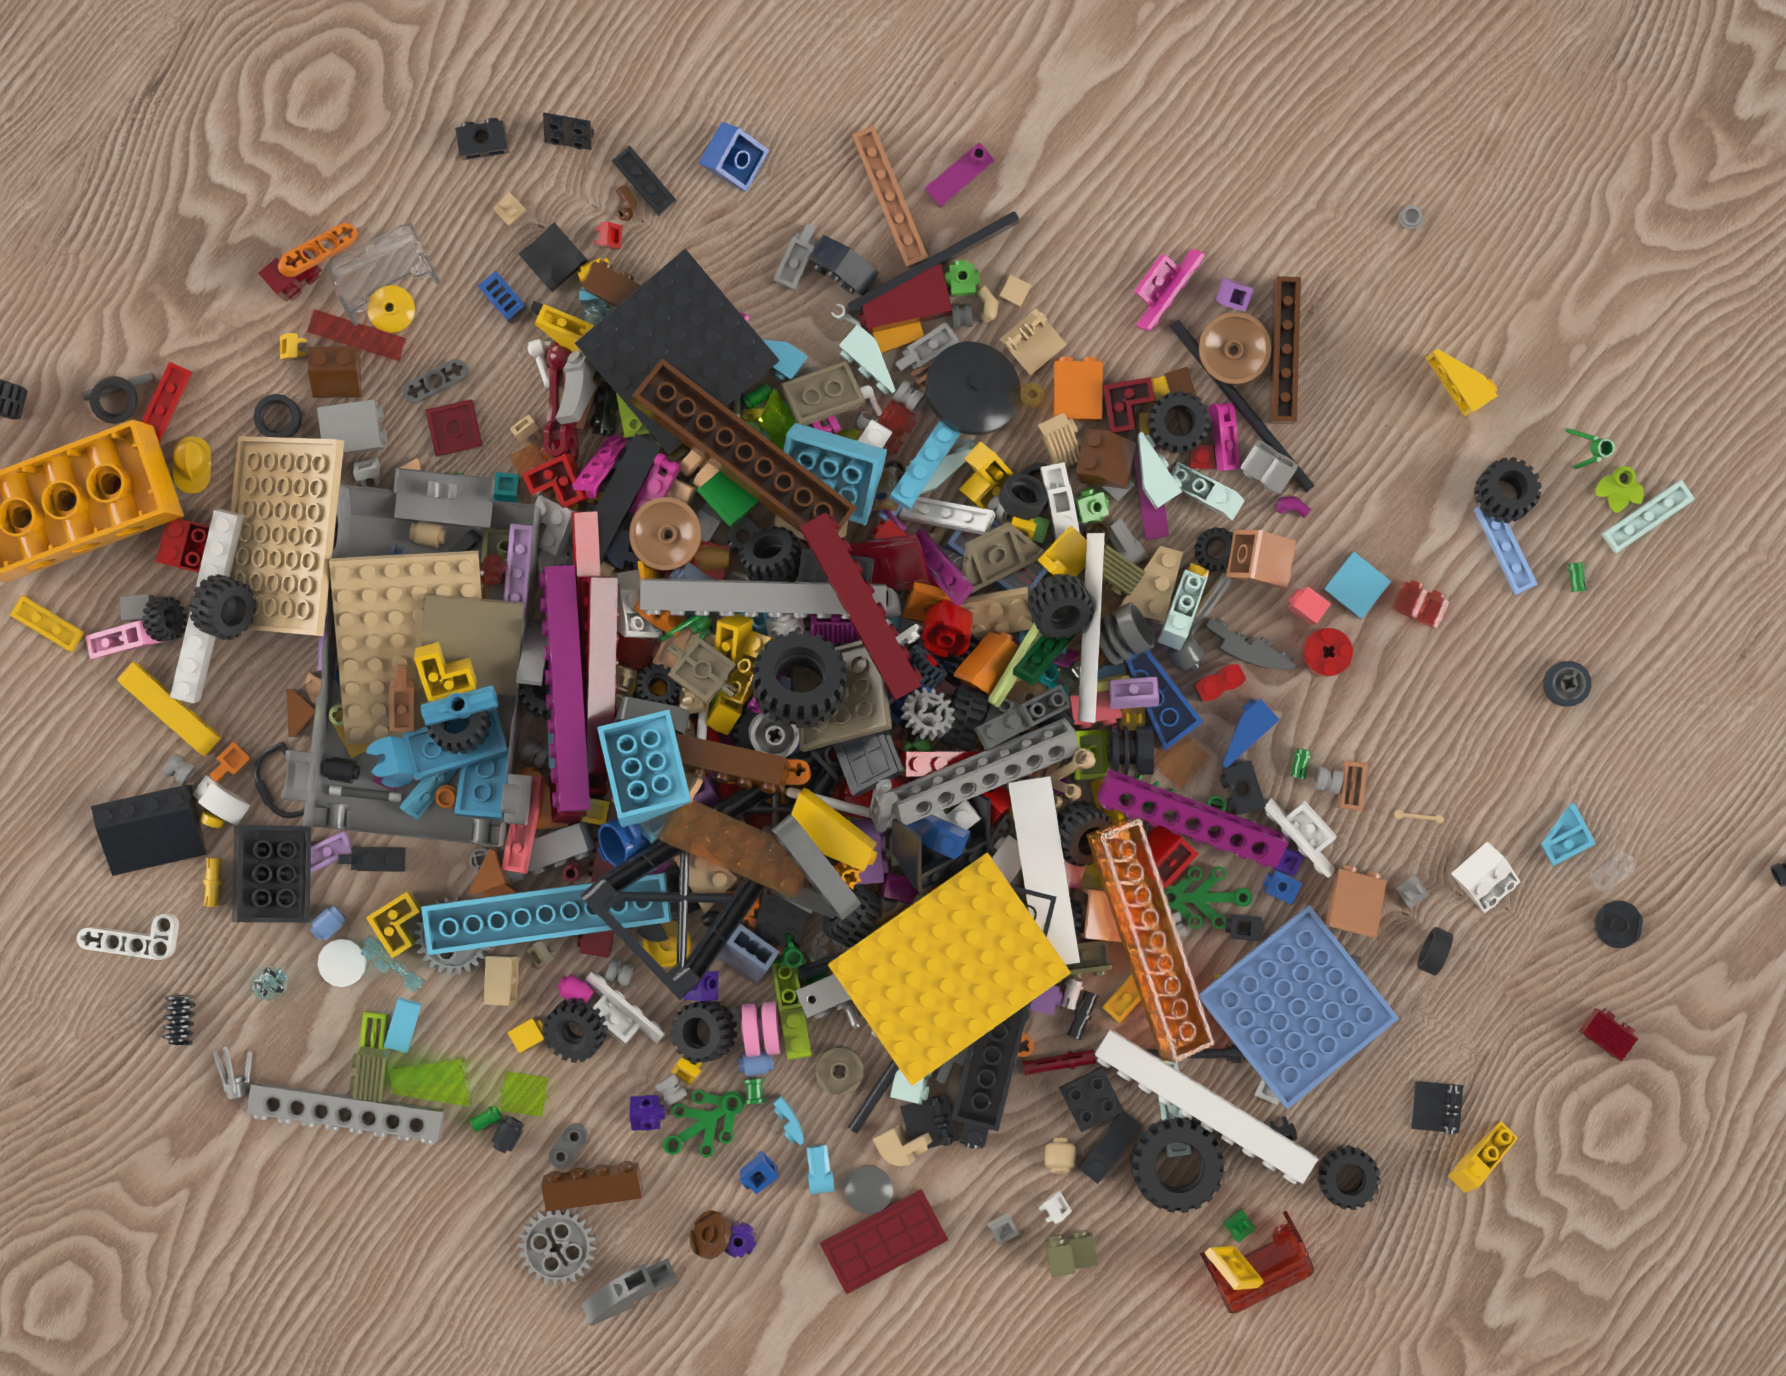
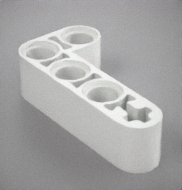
M171 913L160 914L153 919L150 934L102 927H88L80 930L77 935V943L86 950L162 960L171 957L175 952L179 920ZM163 918L170 921V929L168 931L163 930L161 927ZM91 934L92 937L102 938L101 941L91 942L90 939H87V935ZM112 935L117 936L119 939L117 948L110 944ZM136 938L140 939L143 943L141 951H137L134 948L133 943ZM159 942H163L167 947L164 955L160 954L157 950Z

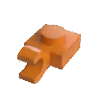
M233 741L216 758L221 764L209 776L219 783L228 772L235 776L252 758Z

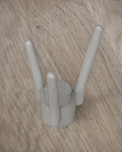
M228 1047L223 1048L228 1078L226 1077L218 1052L214 1049L213 1055L223 1082L224 1092H227V1098L233 1099L246 1096V1089L250 1088L252 1051H248L245 1077L242 1080V1076L234 1077Z

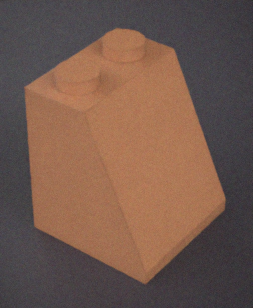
M1234 530L1226 577L1275 588H1288V583L1291 580L1292 560L1296 553V541L1262 530Z
M1344 865L1343 869L1336 868L1323 923L1330 927L1376 938L1387 881L1380 879L1381 874L1367 871L1366 875L1357 873L1358 868Z
M1069 887L1070 899L1080 902V907L1083 908L1081 913L1083 915L1081 923L1083 924L1082 927H1079L1080 934L1077 935L1078 937L1136 944L1140 932V913L1143 909L1142 896L1079 887V890Z

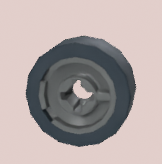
M1563 661L1552 665L1546 671L1543 679V690L1547 698L1559 706H1575L1582 703L1589 696L1592 688L1588 670L1574 661ZM1568 679L1571 681V686L1566 689L1563 680Z

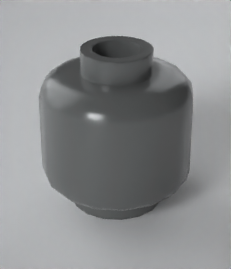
M1187 636L1181 650L1170 647L1168 655L1179 670L1194 671L1201 665L1200 661L1204 656V652L1194 637Z

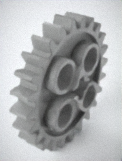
M449 897L445 898V903L451 902ZM455 897L454 901H460L459 897ZM436 900V904L442 903L440 900ZM423 921L416 922L421 927V930L414 931V934L420 936V939L414 941V944L422 945V948L417 953L425 952L426 955L422 961L430 959L432 962L429 968L439 965V973L447 968L448 975H451L454 969H456L459 975L462 974V967L469 972L471 971L470 963L479 966L480 963L477 958L486 959V955L482 951L491 950V947L455 951L451 958L444 957L442 953L428 955Z
M570 1208L565 1213H562V1210H556V1213L547 1211V1215L540 1210L538 1212L539 1219L533 1216L530 1218L532 1226L529 1224L523 1226L528 1233H521L519 1235L520 1238L525 1240V1242L518 1244L519 1248L524 1249L518 1256L526 1257L522 1266L530 1265L531 1268L528 1271V1275L535 1271L537 1273L536 1281L541 1276L544 1277V1285L550 1279L553 1280L554 1286H557L559 1280L562 1281L564 1286L567 1285L568 1278L576 1282V1273L583 1277L585 1272L582 1267L589 1269L591 1264L587 1260H594L595 1255L590 1253V1251L596 1250L597 1246L590 1244V1242L594 1241L596 1236H589L588 1234L593 1227L585 1228L584 1224L587 1219L579 1221V1212L571 1216ZM564 1224L569 1230L568 1234L565 1236L558 1234L556 1226ZM547 1227L551 1229L555 1242L563 1245L560 1251L552 1248L554 1240L547 1232ZM535 1237H545L547 1245L544 1247L538 1246L535 1243ZM576 1246L580 1251V1255L577 1257L570 1256L567 1251L568 1247ZM561 1253L564 1256V1258L568 1261V1265H565L563 1263ZM549 1257L556 1258L558 1267H548L546 1259Z

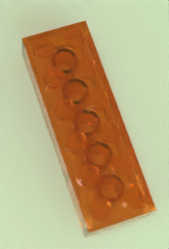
M691 799V803L669 812L658 836L663 842L794 899L805 878V875L774 835Z

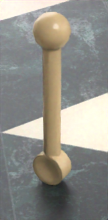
M1401 810L1394 812L1396 819L1435 821L1437 824L1444 822V817L1440 814L1428 816L1403 813Z

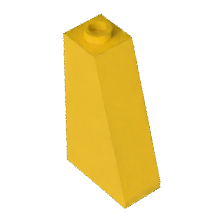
M803 788L797 797L791 815L798 821L823 855L862 871H865L868 865L873 866L878 852L874 851L877 842L809 789Z

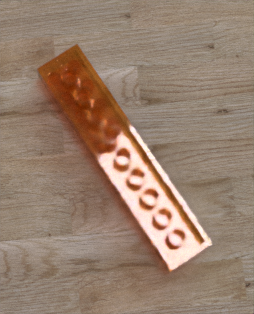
M1124 818L1087 834L1086 836L1160 1059L1176 1063L1214 1045L1215 1043L1141 819Z

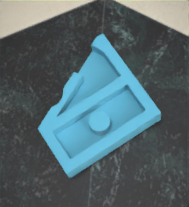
M1571 803L1540 845L1551 866H1555L1596 843L1575 803Z

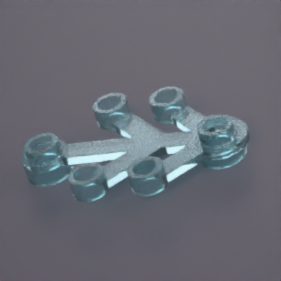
M368 935L366 939H362L361 942L364 946L361 955L370 961H373L378 955L380 958L374 964L377 969L387 973L391 967L404 978L403 986L414 993L417 989H421L425 980L414 972L408 971L403 963L382 950L384 946L381 941L371 935Z

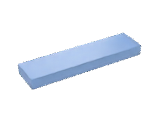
M1479 507L1474 508L1473 510L1514 595L1538 585L1509 523H1504V520L1496 522L1494 521L1495 517L1492 516L1489 519L1485 516L1487 514L1485 510L1481 512Z

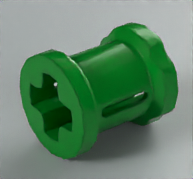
M764 1077L743 1079L747 1099L744 1100L745 1104L766 1102L762 1089Z

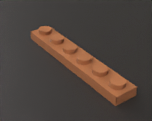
M871 126L852 134L905 267L909 268L927 260V253L875 127Z

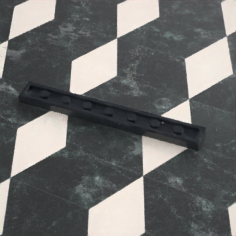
M1014 211L851 301L848 303V310L854 316L862 311L864 304L936 265L941 264L943 266L1019 224L1018 215Z

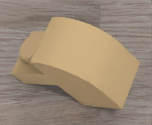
M898 1125L873 1138V1141L884 1160L895 1166H906L916 1160L912 1152H914L915 1156L928 1150L927 1145L932 1142L929 1133H926L907 1142Z

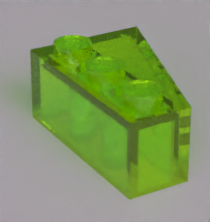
M465 1056L398 1066L389 1070L392 1092L395 1095L467 1107L472 1104Z

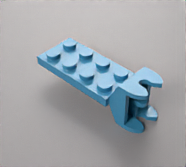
M498 708L487 710L490 715L488 719L491 722V727H488L487 730L490 733L488 737H483L485 742L482 746L479 743L476 745L477 750L472 752L471 749H468V754L463 755L461 752H458L457 755L452 754L450 751L446 752L430 737L427 727H422L414 730V732L403 733L404 738L388 736L370 744L367 748V754L379 756L377 758V765L373 768L372 773L377 777H384L381 782L386 787L395 788L410 784L413 779L416 781L507 754L509 749ZM471 716L465 719L455 718L446 722V731L449 733L462 732L469 725Z

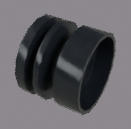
M1111 725L1110 734L1107 738V762L1111 770L1118 772L1119 764H1122L1123 774L1128 775L1130 764H1134L1136 775H1153V725H1136L1134 736H1129L1127 725L1122 727V736H1119L1118 726Z

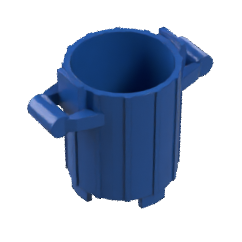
M618 818L602 824L598 831L600 848L597 850L604 862L607 861L614 866L621 864L653 844L644 836L638 824L621 827ZM668 831L665 832V833H664L661 837H659L657 840H659V839H661L662 837H664L665 835H667V834H668Z

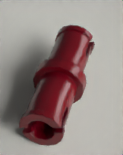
M577 862L566 864L563 869L565 880L577 881L582 876V865ZM571 868H574V869H573V870L575 871V874H574V875H572V873H571V871H570Z

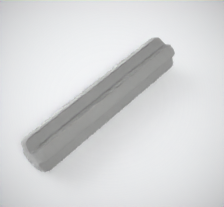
M1226 573L1220 575L1198 605L1188 634L1193 635L1232 583L1233 578L1226 577Z

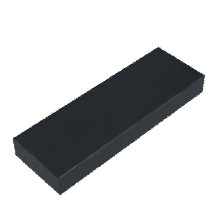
M630 145L612 160V163L658 216L677 201Z

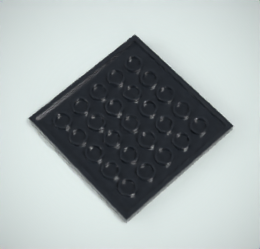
M686 248L575 342L576 346L669 455L683 443L630 403L632 395L661 358L725 407L780 361Z

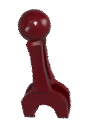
M555 342L547 351V361L550 365L548 368L550 397L546 418L547 423L544 427V449L546 453L556 458L566 454L570 447L571 454H573L575 461H577L579 457L577 422L560 424L555 418L560 408V373L563 372L565 389L566 373L563 368L572 351Z

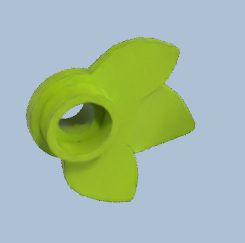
M1621 466L1615 469L1612 475L1605 476L1599 481L1595 494L1598 497H1608L1607 501L1611 510L1614 513H1619L1626 508L1630 501L1635 504H1641L1644 498V489L1636 481L1634 470L1628 466ZM1621 474H1625L1627 476V481L1625 483L1620 481Z

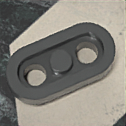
M573 1123L568 1125L549 1153V1159L553 1166L565 1168L572 1163L588 1137L587 1130L583 1125ZM572 1132L578 1133V1140L571 1139L570 1135ZM563 1152L565 1160H559L557 1153Z

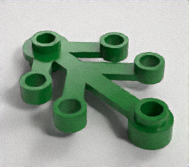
M1196 866L1190 867L1187 874L1175 886L1169 885L1166 889L1162 888L1158 895L1161 906L1169 910L1176 909L1179 911L1192 929L1201 927L1202 918L1199 915L1192 914L1182 902H1193L1211 920L1213 927L1222 929L1226 925V918L1223 915L1217 914L1206 902H1234L1239 907H1246L1252 901L1251 892L1242 887L1237 888L1233 893H1206L1217 881H1221L1226 877V870L1220 866L1214 867L1211 874L1192 893L1182 892L1192 881H1197L1202 877L1201 869ZM1193 869L1199 871V875L1196 878H1192L1190 875ZM1217 869L1223 871V875L1220 878H1216L1214 875ZM1169 893L1175 895L1173 902H1168L1166 899ZM1241 893L1247 895L1245 902H1240L1238 899ZM1193 917L1199 919L1197 926H1192L1190 923ZM1217 917L1223 919L1221 926H1216L1214 923Z
M702 1089L695 1090L692 1094L693 1102L696 1104L706 1102L719 1105L713 1111L686 1107L683 1103H676L672 1108V1114L676 1118L684 1116L700 1120L678 1135L671 1134L667 1136L663 1142L665 1152L670 1155L679 1153L684 1142L706 1128L703 1144L700 1146L699 1152L705 1158L712 1156L717 1119L726 1114L724 1129L720 1132L719 1139L724 1144L731 1143L734 1138L732 1130L735 1115L743 1110L745 1104L743 1096L737 1091H728L723 1096L708 1094ZM698 1092L704 1096V1099L701 1101L695 1099V1094ZM729 1099H736L737 1105L735 1107L729 1106ZM677 1106L683 1107L684 1113L681 1115L677 1114L675 1108ZM729 1132L731 1139L724 1140L722 1134ZM676 1140L678 1146L676 1148H671L669 1146V1141ZM704 1146H709L711 1148V1153H703L702 1148Z

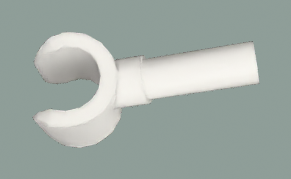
M836 304L838 308L843 310L842 314L838 316L832 313L836 320H846L854 325L859 324L861 326L860 321L848 314L843 305Z
M869 385L859 387L864 399H870V403L877 415H882L883 412L876 401L872 387Z

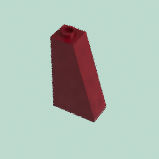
M936 265L862 306L863 313L859 314L861 327H866L867 332L870 334L912 323L951 316L952 308L942 265Z

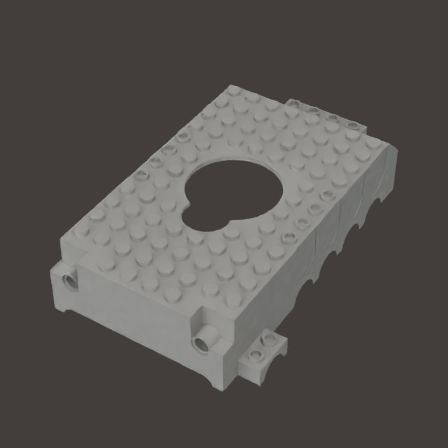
M396 468L394 492L389 489L340 484L337 507L338 536L332 558L390 555V551L395 543H397L396 551L399 553L403 552L405 546L407 547L406 554L448 552L469 530L474 529L482 539L471 551L479 552V560L481 562L484 529H510V524L533 526L532 559L527 577V605L521 632L523 649L525 636L532 621L539 545L542 535L541 509L532 504L494 501V478ZM424 521L442 524L443 530H446L445 543L440 544L439 548L417 545L414 541H410L409 534L412 522ZM481 567L482 599L503 600L505 583H483ZM331 589L326 608L328 627L325 645L321 653L322 682L316 699L311 752L286 750L287 772L285 785L281 792V799L305 802L303 826L494 847L504 846L506 827H510V823L528 825L533 776L515 774L523 705L518 691L520 688L519 683H517L516 696L497 695V708L509 747L506 774H508V784H503L500 812L504 813V820L456 816L454 814L455 807L444 809L436 803L435 799L420 818L416 820L403 812L399 807L421 780L416 781L413 779L410 784L397 787L395 791L372 782L374 777L372 770L377 765V758L379 756L367 754V751L351 758L328 717L333 705L342 703L341 687L334 678L339 665ZM339 757L356 760L357 765L360 766L359 779L354 780L353 784L331 781L327 777H323L326 758ZM461 768L447 785L455 787L456 783H459ZM330 785L398 792L403 793L402 802L337 796L329 795Z

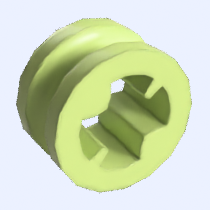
M337 703L330 709L329 719L334 725L341 726L344 725L343 718L340 721L336 719L338 716L334 717V712L342 708V703Z

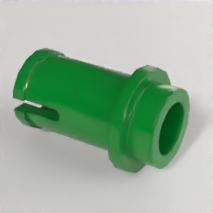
M763 382L762 385L749 394L746 392L742 400L749 409H757L758 404L774 393L769 385Z
M1583 562L1568 564V569L1566 570L1570 574L1571 592L1587 590L1584 576L1586 566H1583Z
M1297 748L1296 752H1293L1295 759L1290 776L1301 779L1306 778L1309 758L1312 759L1310 750Z
M489 1106L487 1111L470 1118V1124L475 1132H479V1130L493 1123L498 1124L499 1120L502 1119V1114L497 1106Z

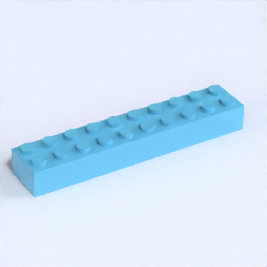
M663 872L646 875L621 892H668L666 874ZM594 882L431 904L421 907L428 955L612 929L580 897ZM618 901L608 910L624 928L665 923L672 920L669 902Z

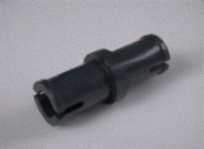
M1085 990L1078 1010H1075L1073 1013L1075 1017L1067 1035L1081 1041L1088 1020L1091 1021L1092 1019L1091 1013L1099 998L1098 995Z

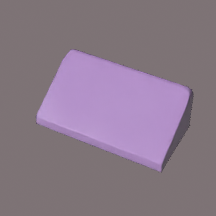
M1157 677L1109 680L1110 708L1158 706Z

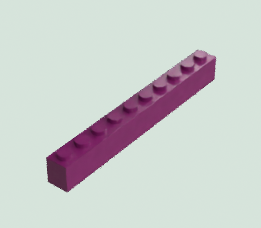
M575 565L546 566L542 573H539V587L544 590V597L540 599L541 612H545V622H542V635L547 638V646L543 647L544 661H548L549 669L545 670V684L550 685V695L546 696L547 709H551L552 719H548V732L553 734V743L549 745L550 758H554L555 768H551V781L556 783V792H553L552 795L553 807H557V813L590 810Z

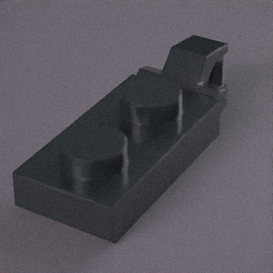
M406 847L351 848V854H338V864H351V870L405 872Z

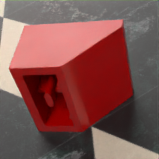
M180 518L165 523L156 562L199 573L210 526Z
M1159 825L1154 827L1128 855L1166 889L1199 853L1180 835L1174 834L1166 827Z

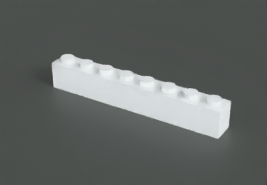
M222 509L214 510L196 584L197 587L200 586V582L203 579L207 580V577L211 575L221 574L230 577L244 515ZM190 612L170 698L196 703L201 701L215 637L199 631L193 625L194 621L190 619L192 614Z

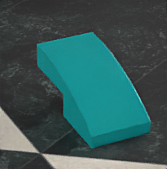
M495 472L493 500L518 503L520 475Z

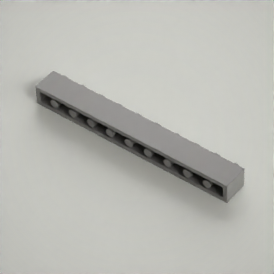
M642 578L640 584V610H646V614H660V610H670L671 615H685V611H695V615L706 616L709 615V611H719L720 616H734V612H744V616L756 617L758 612L768 613V617H783V613H793L792 617L806 618L808 613L817 614V618H832V614H841V618L849 619L830 583ZM871 584L875 591L872 594L875 602H881L886 611V584Z

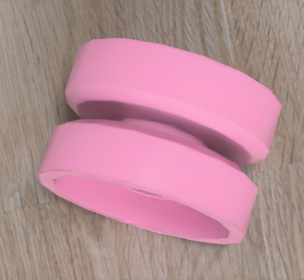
M776 1001L763 1003L761 1007L762 1018H759L755 1003L742 1004L741 1032L746 1057L759 1056L762 1040H764L765 1052L768 1055L781 1053Z

